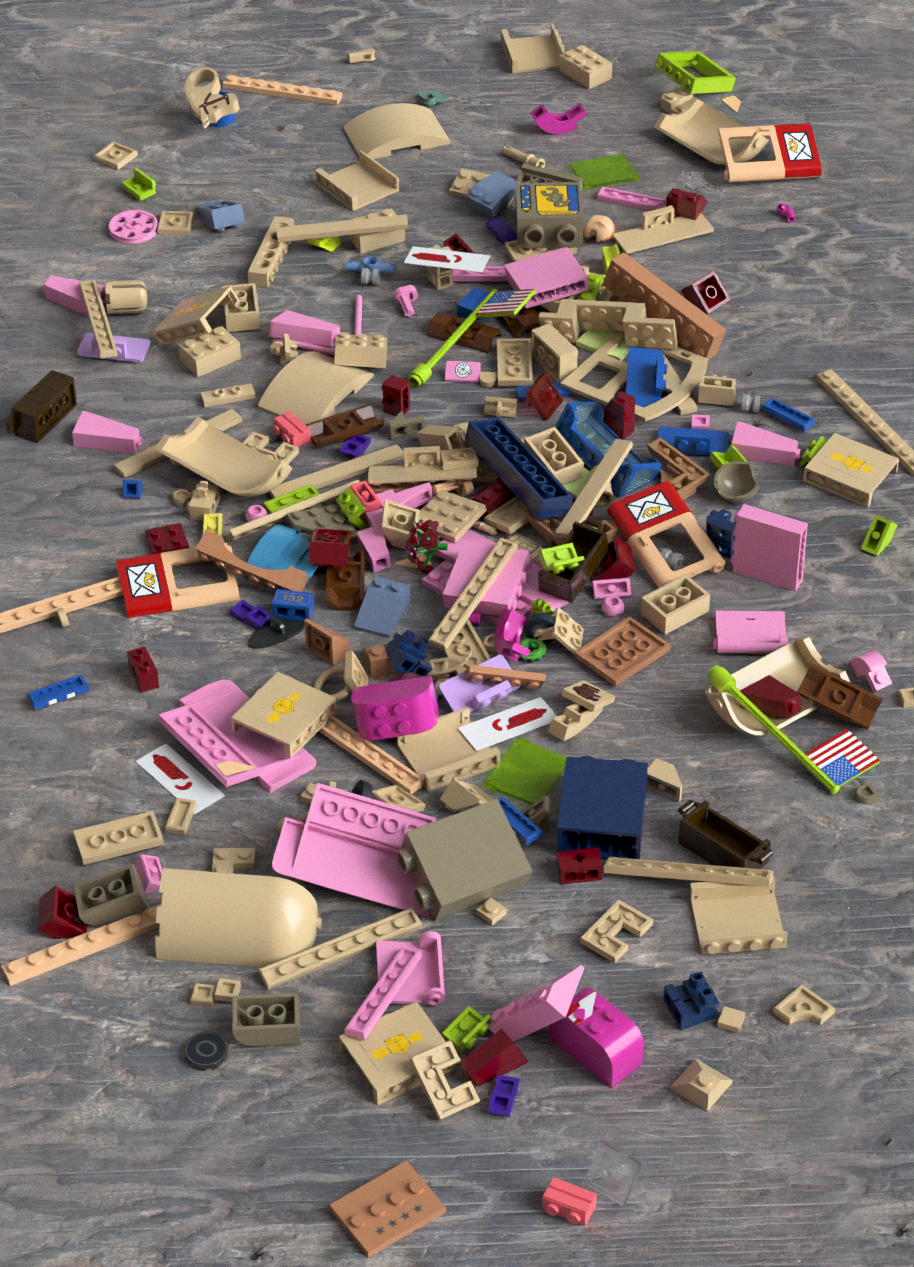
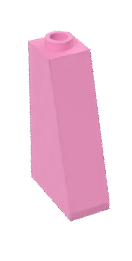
M50 275L43 284L46 299L88 316L79 288V282L81 281ZM97 284L104 305L107 300L106 286Z
M286 310L270 321L269 337L283 339L285 333L289 334V340L331 347L336 344V334L341 332L340 325Z
M82 411L72 432L75 447L135 454L138 447H141L142 444L139 429L87 411Z
M737 421L731 445H734L745 459L794 466L796 459L799 460L801 449H798V441Z

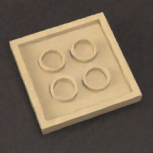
M440 490L419 512V520L422 519V523L428 520L438 521L439 526L434 533H437L440 538L456 543L487 509L485 504Z

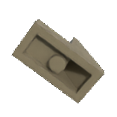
M401 411L390 423V439L395 440L417 435L420 430L425 428L423 415L406 419Z
M545 795L521 811V813L539 827L542 832H548L549 816L552 812V799Z

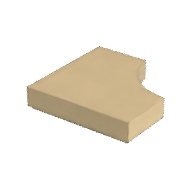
M802 984L773 1008V1014L788 1025L802 1020L813 1021L821 1025L835 1013V1007Z

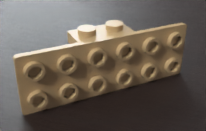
M668 206L642 213V227L614 233L613 238L622 250L628 254L713 232L714 228L702 213H700L696 220L685 217L674 218V208Z
M440 446L404 448L405 465L369 467L368 484L378 486L383 483L395 485L401 482L472 480L477 477V467L443 471Z

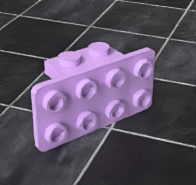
M86 333L77 350V355L100 358L93 333ZM112 335L118 356L101 358L135 363L142 362L151 342L149 339Z
M498 655L478 665L512 670L503 655ZM465 672L440 683L438 686L452 712L469 707L470 712L480 707L483 709L489 706L492 701L496 699L499 701L519 688L511 687L508 680L498 685H493L486 681L472 682L470 679H465Z

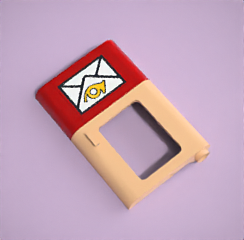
M810 123L717 129L726 170L723 171V177L727 183L821 177V162ZM754 132L763 137L770 138L775 161L735 163L733 161L729 139L751 138Z
M666 481L612 503L607 508L608 514L658 588L685 574L688 577H693L707 570L711 573H718L724 568L725 560L671 482ZM676 525H681L704 559L677 571H672L649 537Z
M227 542L224 543L225 547L232 553L231 545L228 546ZM196 547L116 560L128 618L238 601L240 597L235 574L232 572V569L226 567L225 570L228 578L226 582L177 589L172 566L204 562V560L198 557Z

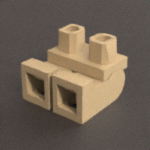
M438 244L430 247L432 249L452 251L448 246L441 248ZM426 266V277L437 290L453 286L452 269Z

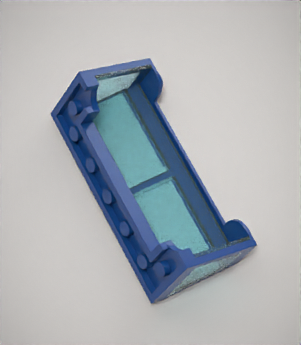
M596 401L567 403L555 428L592 470L594 466L600 464L615 439L620 438L602 422L604 410ZM630 450L610 481L611 489L618 496H624L655 480L662 464L655 458H650L645 463L637 454Z

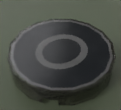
M204 1031L189 1038L185 1044L184 1054L187 1063L192 1068L200 1071H206L209 1068L213 1070L225 1063L228 1058L229 1047L222 1035Z

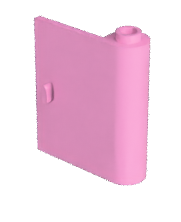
M716 611V638H713V649L717 650V653L769 654L788 644L784 611Z
M434 931L425 932L420 936L419 942L376 941L378 980L402 947L422 952V958L390 1004H412L418 1002L419 1005L435 1006L445 1000L440 934Z

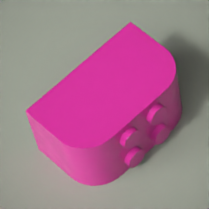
M432 676L354 687L351 702L361 739L379 740L418 734L432 729L437 724L439 709Z
M583 988L573 996L569 1008L596 991L590 988ZM597 992L591 1016L576 1025L566 1015L565 1018L549 1025V1038L610 1088L616 1086L643 1064L644 1040L640 1030L629 1017ZM577 1009L574 1012L575 1018L584 1019L585 1009Z

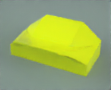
M339 236L307 239V243L324 248L330 252L342 244Z
M617 244L611 247H602V263L605 274L611 260L619 255Z

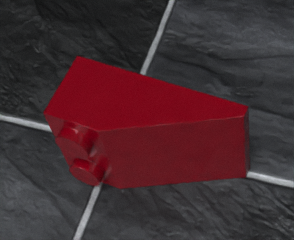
M315 528L310 540L309 563L317 567L332 565L334 568H343V566H347L352 531Z

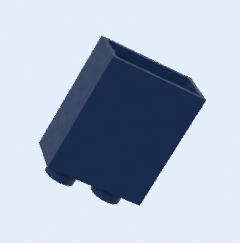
M567 756L557 825V852L598 848L601 860H607L608 857L640 859L647 794L648 763L636 762L632 759L619 761L596 759L592 756Z

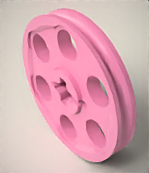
M128 210L114 216L109 223L110 235L114 240L125 244H138L153 238L157 233L158 225L157 219L153 214L143 210Z

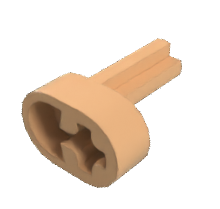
M455 479L454 481H447L432 486L433 495H436L440 490L451 491L455 489L461 496L470 495L474 491L471 480Z

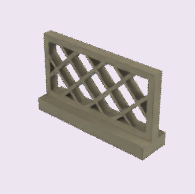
M525 163L522 165V172L516 180L520 183H523L522 179L528 180L524 183L580 182L581 192L583 190L581 177Z

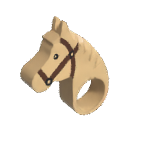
M206 67L191 72L185 84V93L189 107L194 116L202 121L204 129L210 123H217L221 117L234 114L239 110L237 96L233 93L224 96L220 95L221 86L217 72L212 68ZM211 81V83L206 86H196L201 82Z

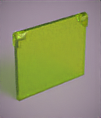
M623 153L570 163V167L575 175L582 178L584 190L639 180V174L634 170Z
M518 737L484 785L489 790L498 791L532 805L549 794L565 770L566 756Z

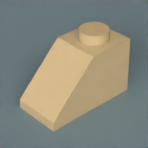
M656 758L648 768L647 789L680 802L682 784L675 766Z

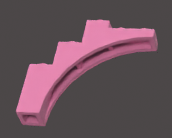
M429 482L397 493L391 489L376 494L381 501L382 508L366 513L368 529L357 532L358 546L360 549H365V558L374 573L391 567L390 554L387 549L388 538L381 529L384 501H392L415 509L433 498L432 486Z

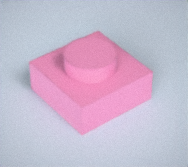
M692 415L691 429L709 430L710 415Z

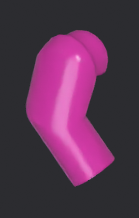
M780 203L777 206L778 213L787 217L788 222H794L796 218L793 209Z

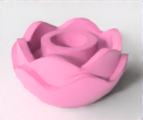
M260 505L251 506L245 513L247 522L268 515L266 509Z
M610 596L602 602L601 610L606 616L618 617L624 612L625 605L620 598Z

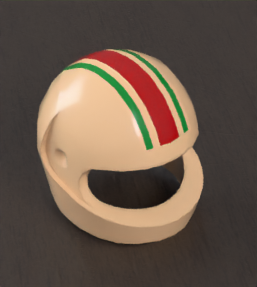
M594 215L584 230V237L589 240L597 235V242H607L615 233L614 222L607 216Z

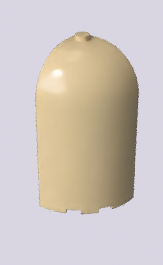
M694 96L681 109L680 114L666 115L661 113L654 125V128L707 160L725 166L717 129L744 127ZM754 132L751 138L728 140L735 163L750 161L769 142L768 139L757 132Z
M198 416L190 427L183 431L184 435L169 436L164 434L155 448L158 452L226 491L244 497L259 496L273 490L292 471V467L280 458L278 462L273 461L214 428Z
M810 637L797 638L731 674L736 679L735 685L739 691L770 675L797 692L811 663L850 682L846 671L836 669L830 664L826 666L821 662L822 656L815 649ZM713 684L705 690L706 697L711 706L727 724L746 734H771L746 709H742L740 703L730 693L720 692ZM800 696L801 711L787 719L768 714L764 715L778 729H781L818 707L814 706L813 702Z
M163 868L159 887V894H162L161 906H157L156 923H159V935L155 936L157 959L265 967L312 948L317 930H321L322 918L318 917V908L314 897L304 887L291 880L272 876Z

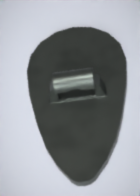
M272 615L265 625L253 632L249 641V647L252 649L266 648L290 639L305 628L304 621L278 619Z

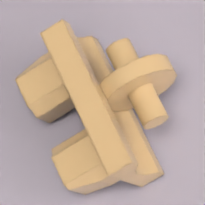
M284 333L283 343L275 341L270 345L271 353L280 355L282 366H286L287 361L290 362L298 356L296 351L297 341L289 340V334Z
M485 397L484 415L516 417L517 399Z

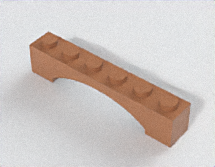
M205 529L196 547L198 557L202 560L216 562L215 564L223 569L226 567L230 568L233 573L239 576L246 575L255 583L262 582L266 584V587L274 591L276 589L303 591L308 581L306 572L292 566L284 570H269L250 565L237 558L225 547L222 536Z

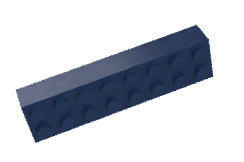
M500 417L469 421L465 435L466 442L537 520L567 515L571 508L573 496Z

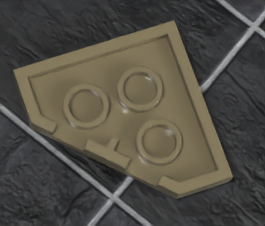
M336 504L286 514V521L292 529L298 532L305 530L312 532L311 535H313L315 528L352 531L350 543L358 542L357 531L348 522V519Z

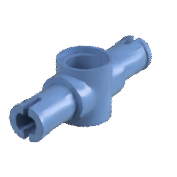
M373 256L366 257L361 262L347 261L346 271L361 273L362 268H368L371 271L373 269H380V274L396 273V263H382Z

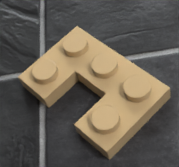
M252 432L243 442V444L275 462H278L281 458L289 464L299 454V447L285 442L275 452L265 449L264 447L269 443V437L256 432Z
M214 848L212 872L234 874V869H255V848Z
M618 900L581 937L580 943L616 963L628 951V945L614 936L622 928H625L641 937L653 925V919Z
M451 1040L410 1059L439 1121L480 1102L471 1081L450 1089L443 1075V1069L461 1061Z

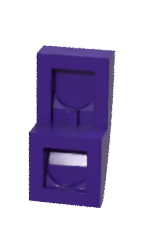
M500 217L486 222V228L495 233L496 240L505 245V242L517 240L515 231Z
M362 435L353 436L351 440L345 441L339 450V454L354 458L359 457L371 444V438Z
M243 599L230 610V615L259 629L272 616L259 605L254 608Z
M497 1075L494 1091H492L488 1114L504 1117L511 1116L520 1083L519 1078Z

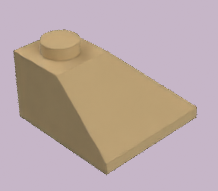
M385 500L381 529L392 546L407 550L406 542L409 538V528L414 522L418 523L420 510Z
M456 779L450 781L440 798L446 804L445 807L454 813L456 811L462 812L494 800L474 784Z
M695 1059L670 1086V1090L708 1111L732 1084L733 1080Z

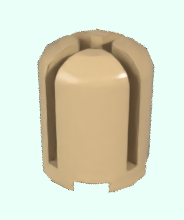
M141 280L106 282L107 314L143 313L147 308V288L144 282Z

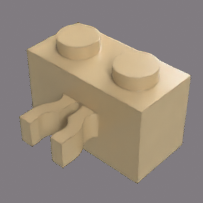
M714 374L713 376L701 375L698 402L733 406L736 379L726 378L724 375L723 377H717Z
M208 481L197 483L195 490H192L191 501L187 503V512H189L190 520L204 521V514L215 513L220 500L218 485L208 484Z

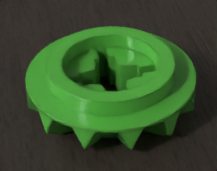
M526 638L520 641L521 646L527 649L531 647L533 651L529 652L528 657L520 655V658H523L524 661L531 660L533 662L535 659L541 660V657L545 656L546 645L544 642L536 638Z

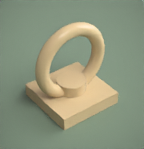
M353 650L345 652V666H337L325 671L316 680L314 688L321 691V687L327 679L337 674H343L345 688L331 695L336 698L337 702L349 695L351 691L353 692L354 687L368 685V675Z

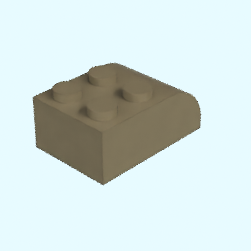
M133 863L74 885L79 917L89 925H106L147 909L142 880Z
M299 993L233 996L234 1038L238 1042L249 1046L301 1044Z

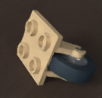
M559 607L555 608V614L535 613L527 618L524 625V633L527 638H536L544 642V644L551 643L557 639L574 655L581 648L584 629Z

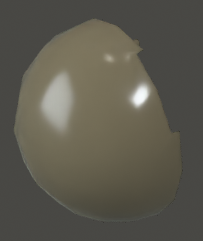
M729 462L721 466L714 477V486L717 493L729 502H745L752 498L759 490V484L755 480L753 469L749 462Z

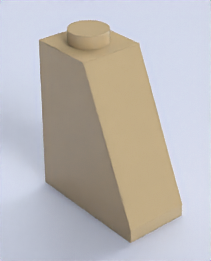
M428 425L417 433L422 447L440 446V450L464 448L457 427Z

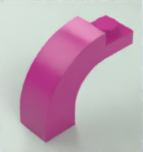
M581 103L567 112L558 115L550 113L543 104L530 112L537 125L542 130L552 134L567 133L578 128L575 123L588 115Z
M503 610L496 628L494 640L495 649L498 654L515 662L520 658V655L528 657L530 649L520 645V635L527 620L526 617L512 610Z

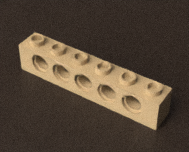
M274 217L248 270L249 284L255 283L257 287L268 288L270 282H273L274 274L279 268V263H282L283 255L287 253L288 244H291V241L278 242L277 227L296 226L294 225V218Z

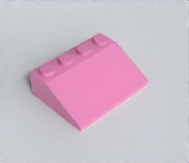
M582 965L521 994L502 1008L497 1009L491 1016L492 1021L488 1029L495 1034L502 1028L514 1042L565 1018L584 967Z

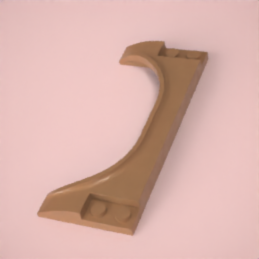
M661 437L647 445L652 458L657 459L662 464L659 471L661 483L671 482L683 500L695 494L698 486L710 480V474ZM531 512L527 514V518L532 526L548 543L553 544L555 542L560 546L565 540L564 538L556 537L555 532L561 522L555 517L537 520ZM602 521L601 532L607 534L608 541L614 536L618 538L623 537L614 522Z

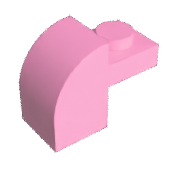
M870 650L849 660L857 678L865 675L873 692L892 684L884 667L887 662L877 651Z

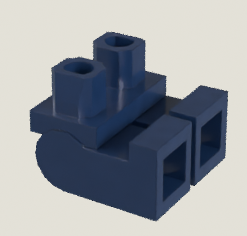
M725 509L719 512L712 510L706 518V534L722 556L732 559L734 554L732 545L735 540L733 531L736 521H729L731 519V512Z
M407 629L402 635L396 633L393 636L394 639L387 644L386 653L394 670L408 675L410 678L425 677L433 670L431 665L424 661L427 658L425 651L430 646L426 638L421 636L414 642L417 639L415 634Z
M701 971L690 974L689 979L683 981V985L674 987L673 984L664 986L663 1001L670 1013L673 1014V1018L680 1030L712 1020L717 1015L716 1008H719L720 1003Z

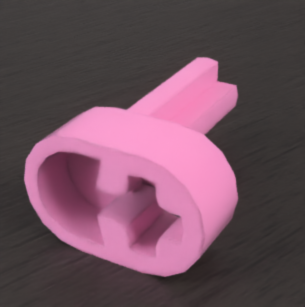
M408 285L397 288L393 295L396 302L401 305L405 316L411 318L415 312L410 302L418 298V293L414 286Z

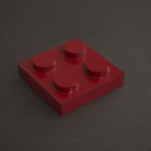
M181 523L145 530L152 554L189 548Z

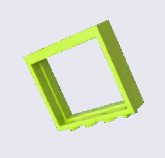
M700 51L658 53L654 65L656 69L690 94L732 92L736 79L735 76ZM682 67H694L706 77H694Z

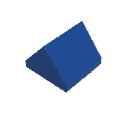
M123 479L122 497L141 499L143 492L142 481Z

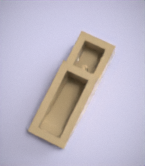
M577 703L565 708L563 715L552 718L548 732L565 741L581 732L603 711V707L592 712Z

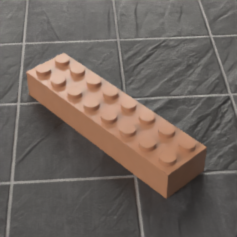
M623 252L611 260L603 282L604 287L624 302L645 303L647 318L674 319L677 342L688 351L705 357L708 360L717 355L726 332L724 327Z

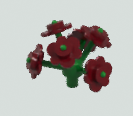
M420 519L418 523L414 522L410 525L409 538L406 542V555L408 560L416 564L421 572L427 573V571L431 572L433 570V567L428 565L433 553L438 552V550L447 551L448 543H440L438 540L439 535L434 533L439 526L438 521L428 520L422 523L423 520ZM417 532L420 534V538H421V539L419 540V544H418V541L416 540V536H415V534H416ZM430 551L425 561L418 560V554Z

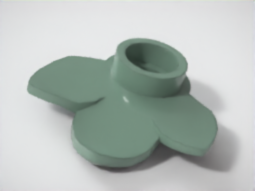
M439 89L430 93L425 90L419 92L422 104L427 107L449 99V95H441Z

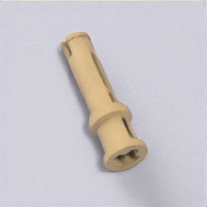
M508 145L504 146L502 150L503 155L522 163L541 168L545 166V160L542 158L538 159L533 154H525Z

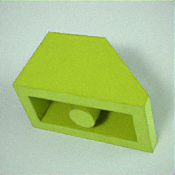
M875 515L860 549L878 556L890 543L898 525Z

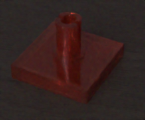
M547 372L541 373L526 392L525 401L528 403L527 405H534L543 421L549 420L563 402V398Z

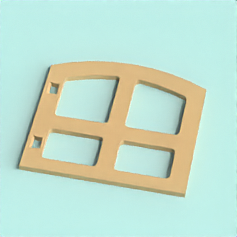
M618 331L566 377L560 383V386L607 406L610 399L626 384L628 363L608 356L625 340L624 332ZM646 347V349L662 350L663 354L692 366L681 384L663 378V380H666V390L664 391L670 394L646 407L635 404V418L643 421L651 420L672 410L686 400L699 386L701 375H705L708 359L680 347H677V349ZM596 365H602L619 372L601 389L580 382Z

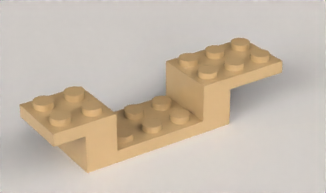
M561 299L557 313L540 312L539 315L540 326L552 325L570 343H576L580 329L623 331L626 346L677 349L678 345L675 320L647 318L645 303Z

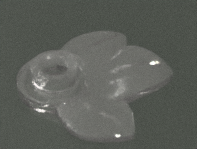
M682 171L679 175V182L690 190L705 188L710 184V182L702 178L704 176L702 171Z

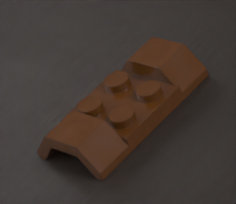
M508 286L496 290L509 291L513 290V288L511 286ZM523 306L516 315L499 316L514 338H519L524 330L541 327L539 315L533 307L525 309Z
M437 312L430 321L427 336L446 341L465 321V318H455L453 315ZM473 322L454 344L489 353L492 341L496 336L501 337L503 332L499 328Z
M368 404L308 423L306 426L311 430V441L317 448L333 444L335 441H343L352 436L380 429L383 427L385 420H378L374 416L371 405Z
M361 549L354 557H348L347 566H343V568H334L332 565H327L326 603L335 611H355L363 603L365 549Z
M812 663L797 691L801 697L813 702L814 706L848 723L851 721L867 730L883 700Z

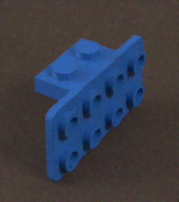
M630 347L628 350L626 393L635 398V404L638 406L646 407L661 400L662 390H666V380H663V378L667 374V364H664L665 357H663L662 350Z
M659 427L657 439L661 437L682 454L710 456L711 452L726 453L728 449L729 432L673 427Z

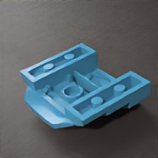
M282 525L274 526L261 538L247 561L250 565L269 570H284L292 566L306 572L308 579L312 577L318 568L309 563L311 538L297 534L295 529Z

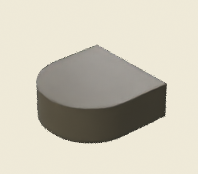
M871 783L857 787L855 791L857 802L868 805L879 801L880 796Z

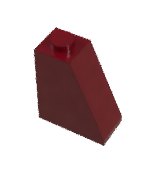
M621 391L608 402L604 409L602 422L620 439L624 440L634 432L635 398Z
M770 675L740 690L764 714L787 719L801 711L800 694Z
M501 1028L460 1063L465 1069L462 1073L468 1081L472 1082L474 1080L481 1086L496 1079L497 1075H504L525 1065L529 1061Z

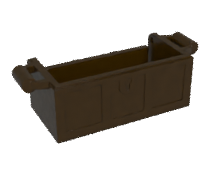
M51 370L11 408L12 413L6 419L7 433L12 434L15 432L17 437L34 443L42 440L77 406L74 377Z
M588 517L587 520L581 523L576 521L573 523V529L561 545L573 543L577 556H584L585 560L579 564V568L574 570L567 568L558 574L547 572L544 569L538 572L540 591L573 603L608 553L607 534L601 532L603 522Z
M690 799L678 809V812L684 818L680 821L678 843L714 866L761 869L769 862V858L773 855L770 849L771 841L768 839L762 841L749 831L730 821V819L709 808V802L706 800L703 803H698ZM696 807L689 814H686L691 808Z

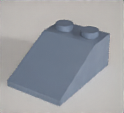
M496 171L475 184L466 195L468 206L491 219L497 218L516 195L515 183L519 182Z
M223 200L196 207L197 212L208 227L216 231L225 230V227L228 226L231 228L239 227L240 223H245L241 203Z
M375 576L365 594L354 629L389 638L411 602L410 585Z

